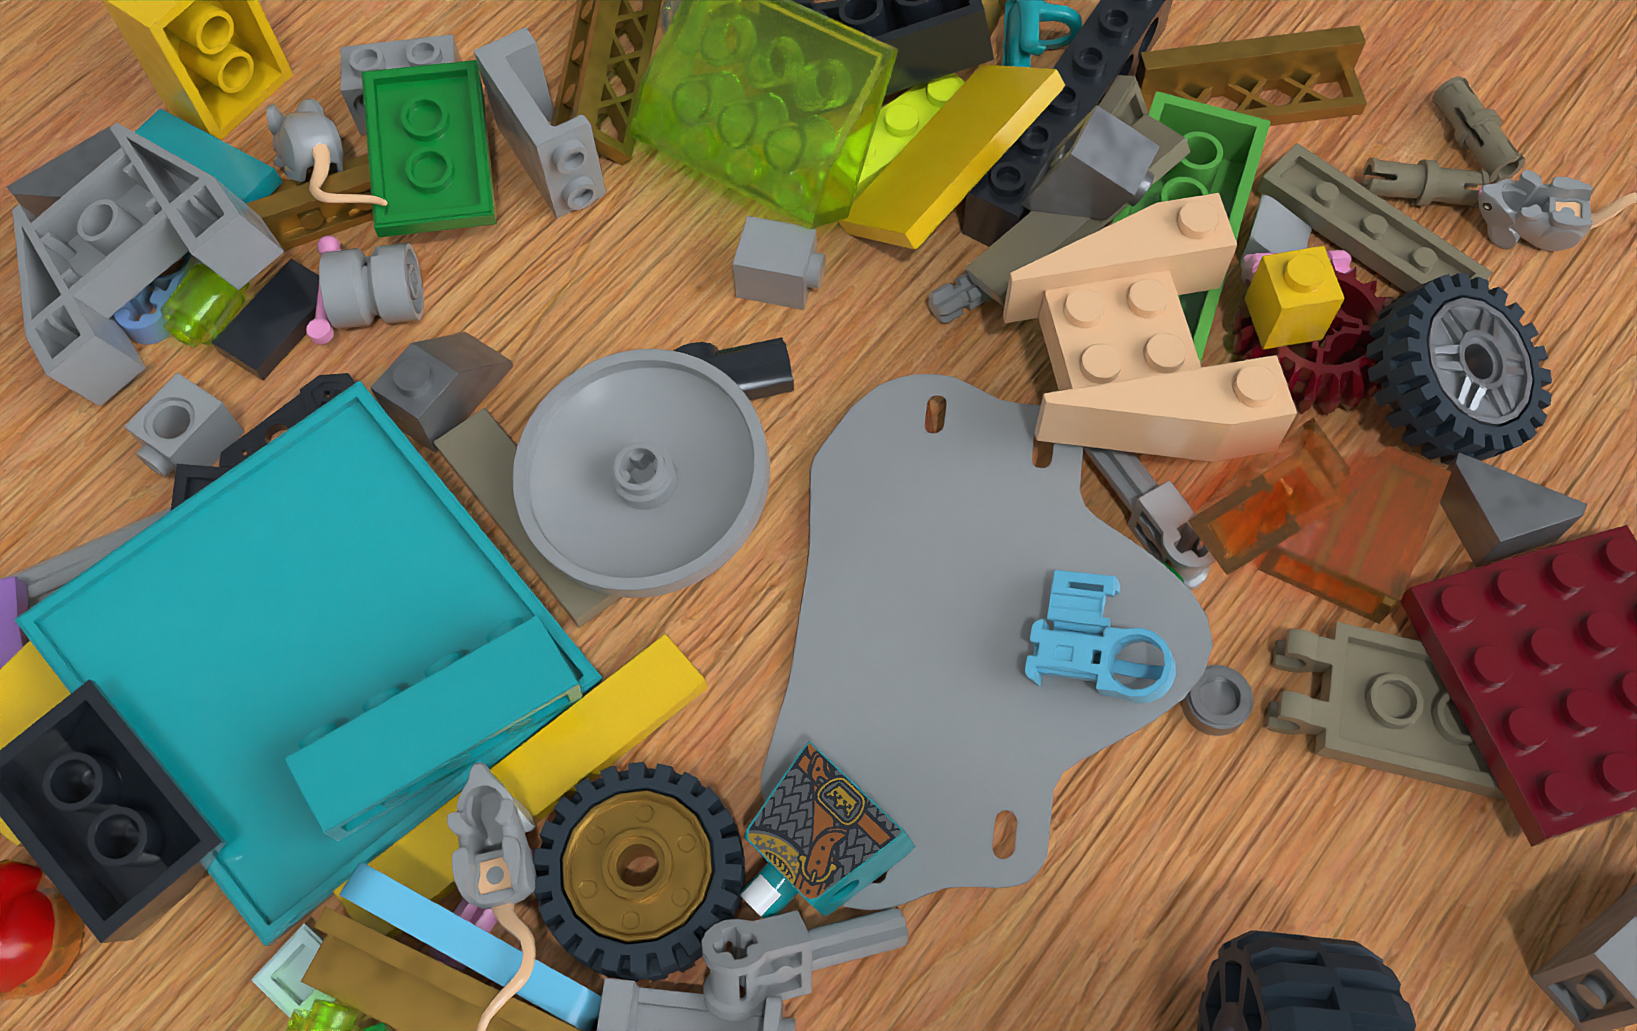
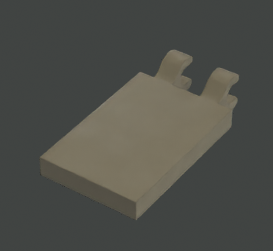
M1336 622L1327 630L1326 637L1318 636L1306 630L1289 628L1286 633V641L1277 640L1275 642L1273 667L1295 673H1323L1320 700L1298 692L1281 691L1279 702L1270 701L1268 703L1266 729L1282 734L1317 735L1315 755L1507 801L1421 641Z

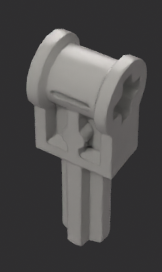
M1083 446L1085 452L1132 513L1127 526L1144 549L1157 560L1166 564L1171 561L1170 566L1181 575L1184 584L1190 590L1197 589L1205 581L1210 565L1217 560L1222 549V536L1217 526L1208 518L1195 514L1170 480L1159 486L1133 452ZM1203 537H1205L1206 541L1204 542L1203 546H1201L1200 543Z
M893 908L808 930L798 910L753 922L742 919L721 921L706 931L702 940L703 960L710 968V974L703 985L704 1004L710 1013L720 1019L739 1021L757 1015L765 1007L767 996L779 997L784 1001L812 993V971L904 947L909 940L905 918L900 909ZM728 941H731L732 955L726 952V943ZM739 984L745 987L746 995L742 999L739 995Z

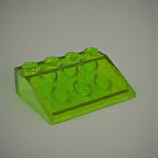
M682 0L641 80L630 136L810 230L846 219L851 210L899 49L792 0Z

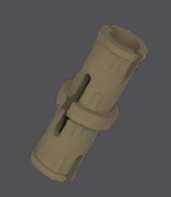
M1461 76L1451 78L1434 92L1432 97L1434 104L1441 109L1456 130L1454 133L1455 141L1463 150H1470L1484 171L1488 172L1491 182L1497 183L1504 179H1510L1523 168L1525 158L1522 154H1519L1502 131L1501 117L1494 109L1485 108L1470 88L1466 78Z
M1370 157L1365 163L1362 175L1385 177V180L1371 178L1370 181L1361 180L1360 185L1375 195L1408 198L1412 205L1428 206L1434 201L1479 208L1478 190L1465 189L1464 186L1476 188L1478 185H1487L1490 181L1487 171L1442 168L1434 160L1424 159L1420 160L1418 164H1408Z

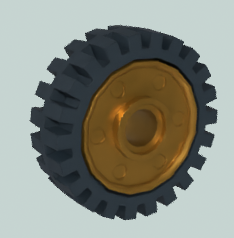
M644 762L628 763V770L620 772L615 766L601 770L602 778L591 783L587 777L575 786L577 793L570 800L563 796L554 807L557 814L552 822L546 820L539 834L542 839L541 848H535L533 864L537 875L535 877L534 894L539 902L540 907L538 909L552 935L566 952L581 964L609 978L611 976L621 980L639 982V979H650L651 981L666 979L668 974L676 971L683 973L696 966L695 961L703 956L702 940L706 931L721 921L735 919L737 909L741 907L743 898L739 893L744 889L745 857L737 827L720 798L709 787L706 789L702 786L698 778L687 772L681 775L676 773L672 766L657 763L656 769L647 768ZM645 856L658 861L659 867L656 876L651 882L636 887L624 883V873L631 861Z

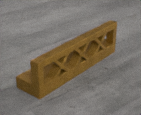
M578 0L550 125L558 126L579 115H584L591 124L597 152L623 165L632 156L661 0H644L642 10L636 12L633 11L628 0ZM624 26L635 47L634 52L627 54L624 52L615 34V28ZM616 68L626 87L625 95L616 96L606 77L607 70ZM607 111L618 132L617 140L595 128L599 113Z
M1360 25L1141 52L1135 78L1148 113L1155 93L1158 91L1204 104L1209 98L1224 96L1240 105L1234 112L1271 121L1270 126L1361 115L1367 102L1354 68L1366 41ZM1339 82L1344 97L1329 99L1312 89L1316 84ZM1278 90L1292 97L1293 100L1290 104L1275 106L1259 96L1263 91Z
M368 153L344 161L343 171L335 172L329 170L320 189L323 192L332 194L371 195ZM313 172L306 174L304 182L293 179L282 182L269 196L246 203L260 215L284 251L372 221V204L326 203L315 199L309 191V182Z
M326 906L314 928L327 935L300 981L400 1031H477L482 1014L500 992ZM513 997L497 1011L486 1028V1031H581Z

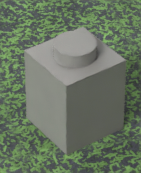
M747 216L733 261L736 297L804 310L810 288H820L825 269L826 256L825 254L817 253L816 228Z

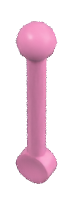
M324 236L317 243L320 255L325 251L341 250L340 242L334 236ZM320 280L315 319L310 321L306 328L312 342L318 345L328 343L334 335L323 305Z

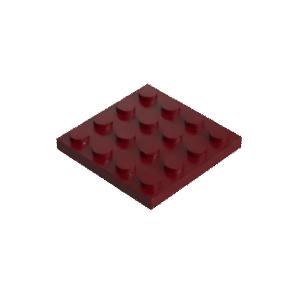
M1627 525L1410 587L1398 598L1531 847L1637 811V540Z

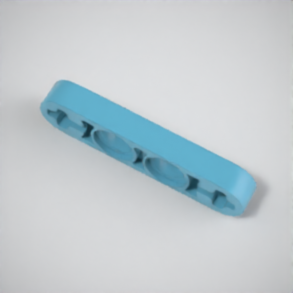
M362 862L358 863L339 894L503 987L515 976L521 966L522 951ZM535 959L530 978L516 994L582 1031H592L599 1018L602 997Z

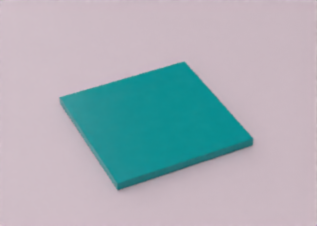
M360 380L14 619L70 693H73L89 679L99 685L224 838L226 844L207 871L264 946H271L334 896L333 891L350 878L359 862L366 865L459 794L468 782L471 768L475 763L481 762L490 770L573 704L340 841L323 833L284 761V758L300 750L298 742L305 735L326 724L337 723L339 727L364 713L362 706L373 696L393 687H399L401 691L406 690L427 678L424 672L435 661L454 652H461L463 656L488 643L486 636L494 628L518 617L522 618L523 622L536 615L539 616L578 681L582 697L602 682L601 675Z

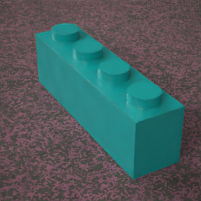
M538 615L523 622L522 618L518 617L500 624L486 636L488 643L465 656L461 652H454L440 658L425 670L424 673L427 678L404 691H401L399 687L382 691L362 706L364 712L362 715L340 727L337 723L321 726L305 735L298 742L300 750L284 758V761L324 834L337 841L342 840L583 698L578 681Z

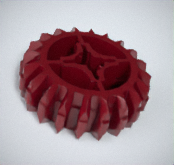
M1332 259L1330 262L1345 299L1322 340L1262 349L1244 299L1246 293L1239 305L1240 311L1237 312L1232 325L1234 328L1232 333L1236 335L1233 341V354L1242 356V361L1277 355L1291 397L1297 401L1300 415L1309 410L1313 403L1318 405L1325 416L1334 412L1338 405L1350 411L1353 407L1359 405L1362 398L1369 400L1382 387L1381 383L1370 382L1367 369L1378 362L1367 358V345L1376 340L1369 335L1372 325L1381 320L1378 317L1379 313L1391 304L1393 297H1376L1377 280L1363 284L1356 279V267L1346 273L1335 270Z

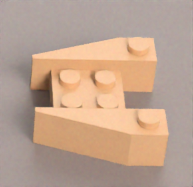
M1219 193L1157 202L1010 273L1003 311L1004 322L1009 323L1039 318L1059 389L1056 392L1043 394L1034 431L1037 441L1210 462L1277 451L1297 415L1277 355L1201 367L1178 295L1219 289L1237 248V242Z

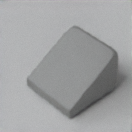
M1262 194L1253 216L1240 262L1247 254L1280 253L1306 249L1312 228L1274 198Z

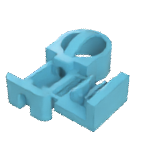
M1062 570L1054 571L1047 620L1054 622L1053 631L1050 630V626L1044 619L1037 620L1033 624L1030 641L1034 644L1033 656H1027L1025 666L1027 677L1037 686L1041 687L1042 675L1097 682L1096 689L1101 695L1118 697L1133 703H1150L1163 697L1172 687L1176 676V663L1165 640L1155 632L1144 628L1110 627V618L1103 617L1106 596L1115 597V594H1120L1121 584L1116 576ZM1146 642L1155 645L1163 652L1165 666L1122 661L1116 659V656L1128 645ZM1094 655H1096V664H1093ZM1114 673L1157 681L1144 689H1132L1124 686L1117 679L1115 680Z

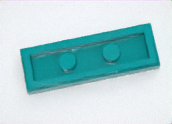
M161 108L134 132L212 175L245 204L269 196L283 182L275 168Z

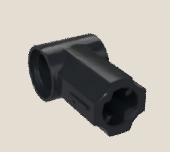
M782 337L722 350L706 342L689 343L673 350L697 357L715 366L730 377L749 400L794 391L790 358L786 343Z

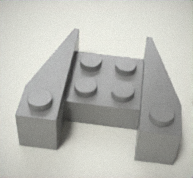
M117 122L110 127V130L122 147L40 216L37 217L20 204L13 209L25 336L47 376L98 406L103 405L146 368L124 329L117 323L113 314L127 302L134 299L141 290L172 264L179 261L185 253L190 251L193 256L239 290L284 252L260 215L215 177Z

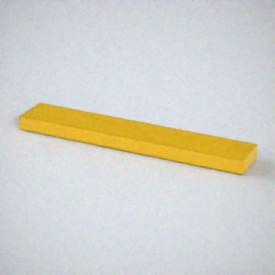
M665 633L497 763L490 771L501 781L510 794L525 806L535 824H538L554 811V807L563 796L569 799L577 793L575 789L577 784L587 777L591 782L601 774V770L611 766L708 689L707 682ZM461 792L367 865L436 904L457 888L452 870V856L454 851L459 849L458 837L450 830L447 824V816L452 812H457V803ZM347 881L333 891L353 920L392 939L403 931L340 896L339 894Z

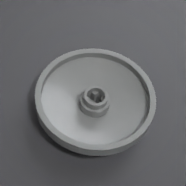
M637 349L605 356L583 366L563 379L540 402L527 422L517 446L513 467V494L521 524L537 550L559 572L577 584L599 593L627 598L652 597L675 592L701 581L722 567L737 553L755 528L765 505L770 482V456L767 440L757 413L745 393L730 377L715 366L685 353L662 349Z

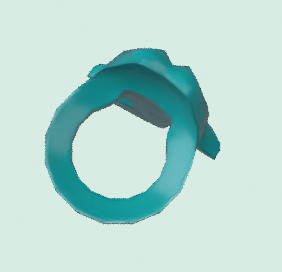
M1007 0L1004 14L1002 66L1031 67V54L1040 56L1045 50L1058 49L1070 45L1082 27V17L1076 10L1068 6L1050 4L1044 0ZM1039 22H1061L1070 28L1069 32L1063 37L1054 40L1039 39Z

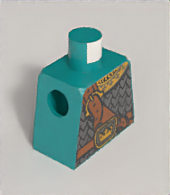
M809 741L799 752L746 829L744 838L768 863L739 894L763 919L778 915L798 893L818 912L826 916L833 913L905 858L916 846L907 833Z

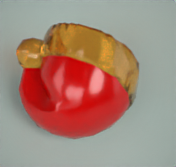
M9 859L0 861V1001L21 1000L40 995L57 986L61 980L67 977L80 956V950L84 945L82 939L85 937V923L38 864L31 865Z

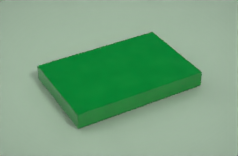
M471 60L362 71L371 196L383 198L388 203L387 206L372 204L374 229L378 237L497 224L483 85L477 61Z

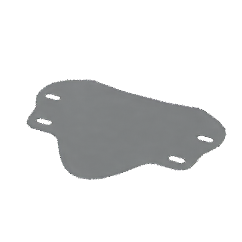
M916 374L899 377L878 385L849 409L816 453L810 469V547L789 683L761 773V792L764 802H766L799 752L810 741L907 833L916 847L887 871L885 880L881 883H870L842 905L853 909L886 910L944 888H1006L1029 882L1038 874L1047 858L1053 790L1062 774L1079 761L1137 732L1182 701L1204 674L1213 646L1207 615L1190 588L1149 552L1100 520L1086 508L1080 493L1083 446L1054 443L1051 464L1046 468L1035 467L1032 463L1034 431L1041 405L1000 400L951 376ZM939 395L944 397L947 403L943 429L933 434L925 429L927 403L930 398ZM1055 570L1116 576L1121 584L1120 594H1115V597L1106 596L1103 617L1110 618V627L1144 628L1155 632L1165 640L1175 659L1176 676L1172 687L1163 697L1150 703H1133L1122 698L1101 695L1096 689L1097 682L1042 675L1040 687L1027 677L1025 673L1027 656H1033L1034 644L1030 641L1033 624L1037 620L1044 619L1050 626V630L1053 631L1054 622L1047 620ZM1146 642L1128 645L1116 656V659L1122 661L1165 666L1163 652L1155 645ZM1094 655L1093 664H1096V655ZM1114 673L1115 680L1117 679L1121 684L1132 689H1144L1157 681ZM1008 810L1013 812L1017 818L1015 850L1009 858L1000 859L993 853L992 848L996 816L1001 811Z

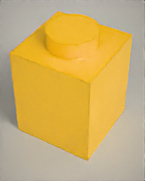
M1324 246L1262 256L1244 297L1262 349L1322 340L1345 299Z

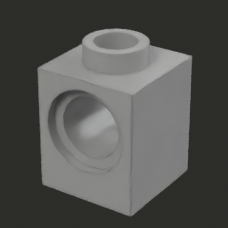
M176 373L124 426L142 446L135 455L163 478H167L172 471L176 473L177 464L213 466L220 459L221 452L237 441L244 433V430L221 401L179 373Z

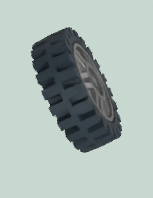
M1457 273L1452 276L1447 274L1416 287L1386 306L1378 315L1381 320L1372 325L1369 334L1376 340L1367 345V358L1378 362L1367 369L1370 382L1381 383L1383 387L1382 390L1374 393L1379 407L1390 404L1393 410L1385 419L1392 429L1401 426L1406 427L1401 439L1407 445L1414 447L1422 444L1420 452L1422 456L1430 460L1440 457V463L1450 465L1459 452L1483 461L1523 445V443L1531 440L1538 433L1535 430L1536 428L1543 426L1548 415L1542 409L1551 405L1552 394L1542 389V387L1552 383L1551 370L1540 368L1539 362L1548 359L1544 346L1534 347L1531 341L1533 337L1539 334L1533 323L1524 326L1519 320L1525 311L1517 302L1508 306L1505 305L1508 293L1500 287L1489 290V281L1481 277H1475L1470 280L1469 274Z

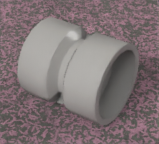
M410 243L376 246L372 256L366 257L359 248L325 251L321 254L319 262L320 290L327 317L334 328L369 326L376 315H379L387 324L417 321L422 318L424 310L422 278L416 253Z

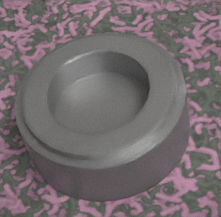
M1222 665L1206 666L1204 674L1181 701L1182 710L1186 719L1197 730L1208 735L1223 736L1236 731L1248 718L1253 708V693L1247 680L1236 670Z

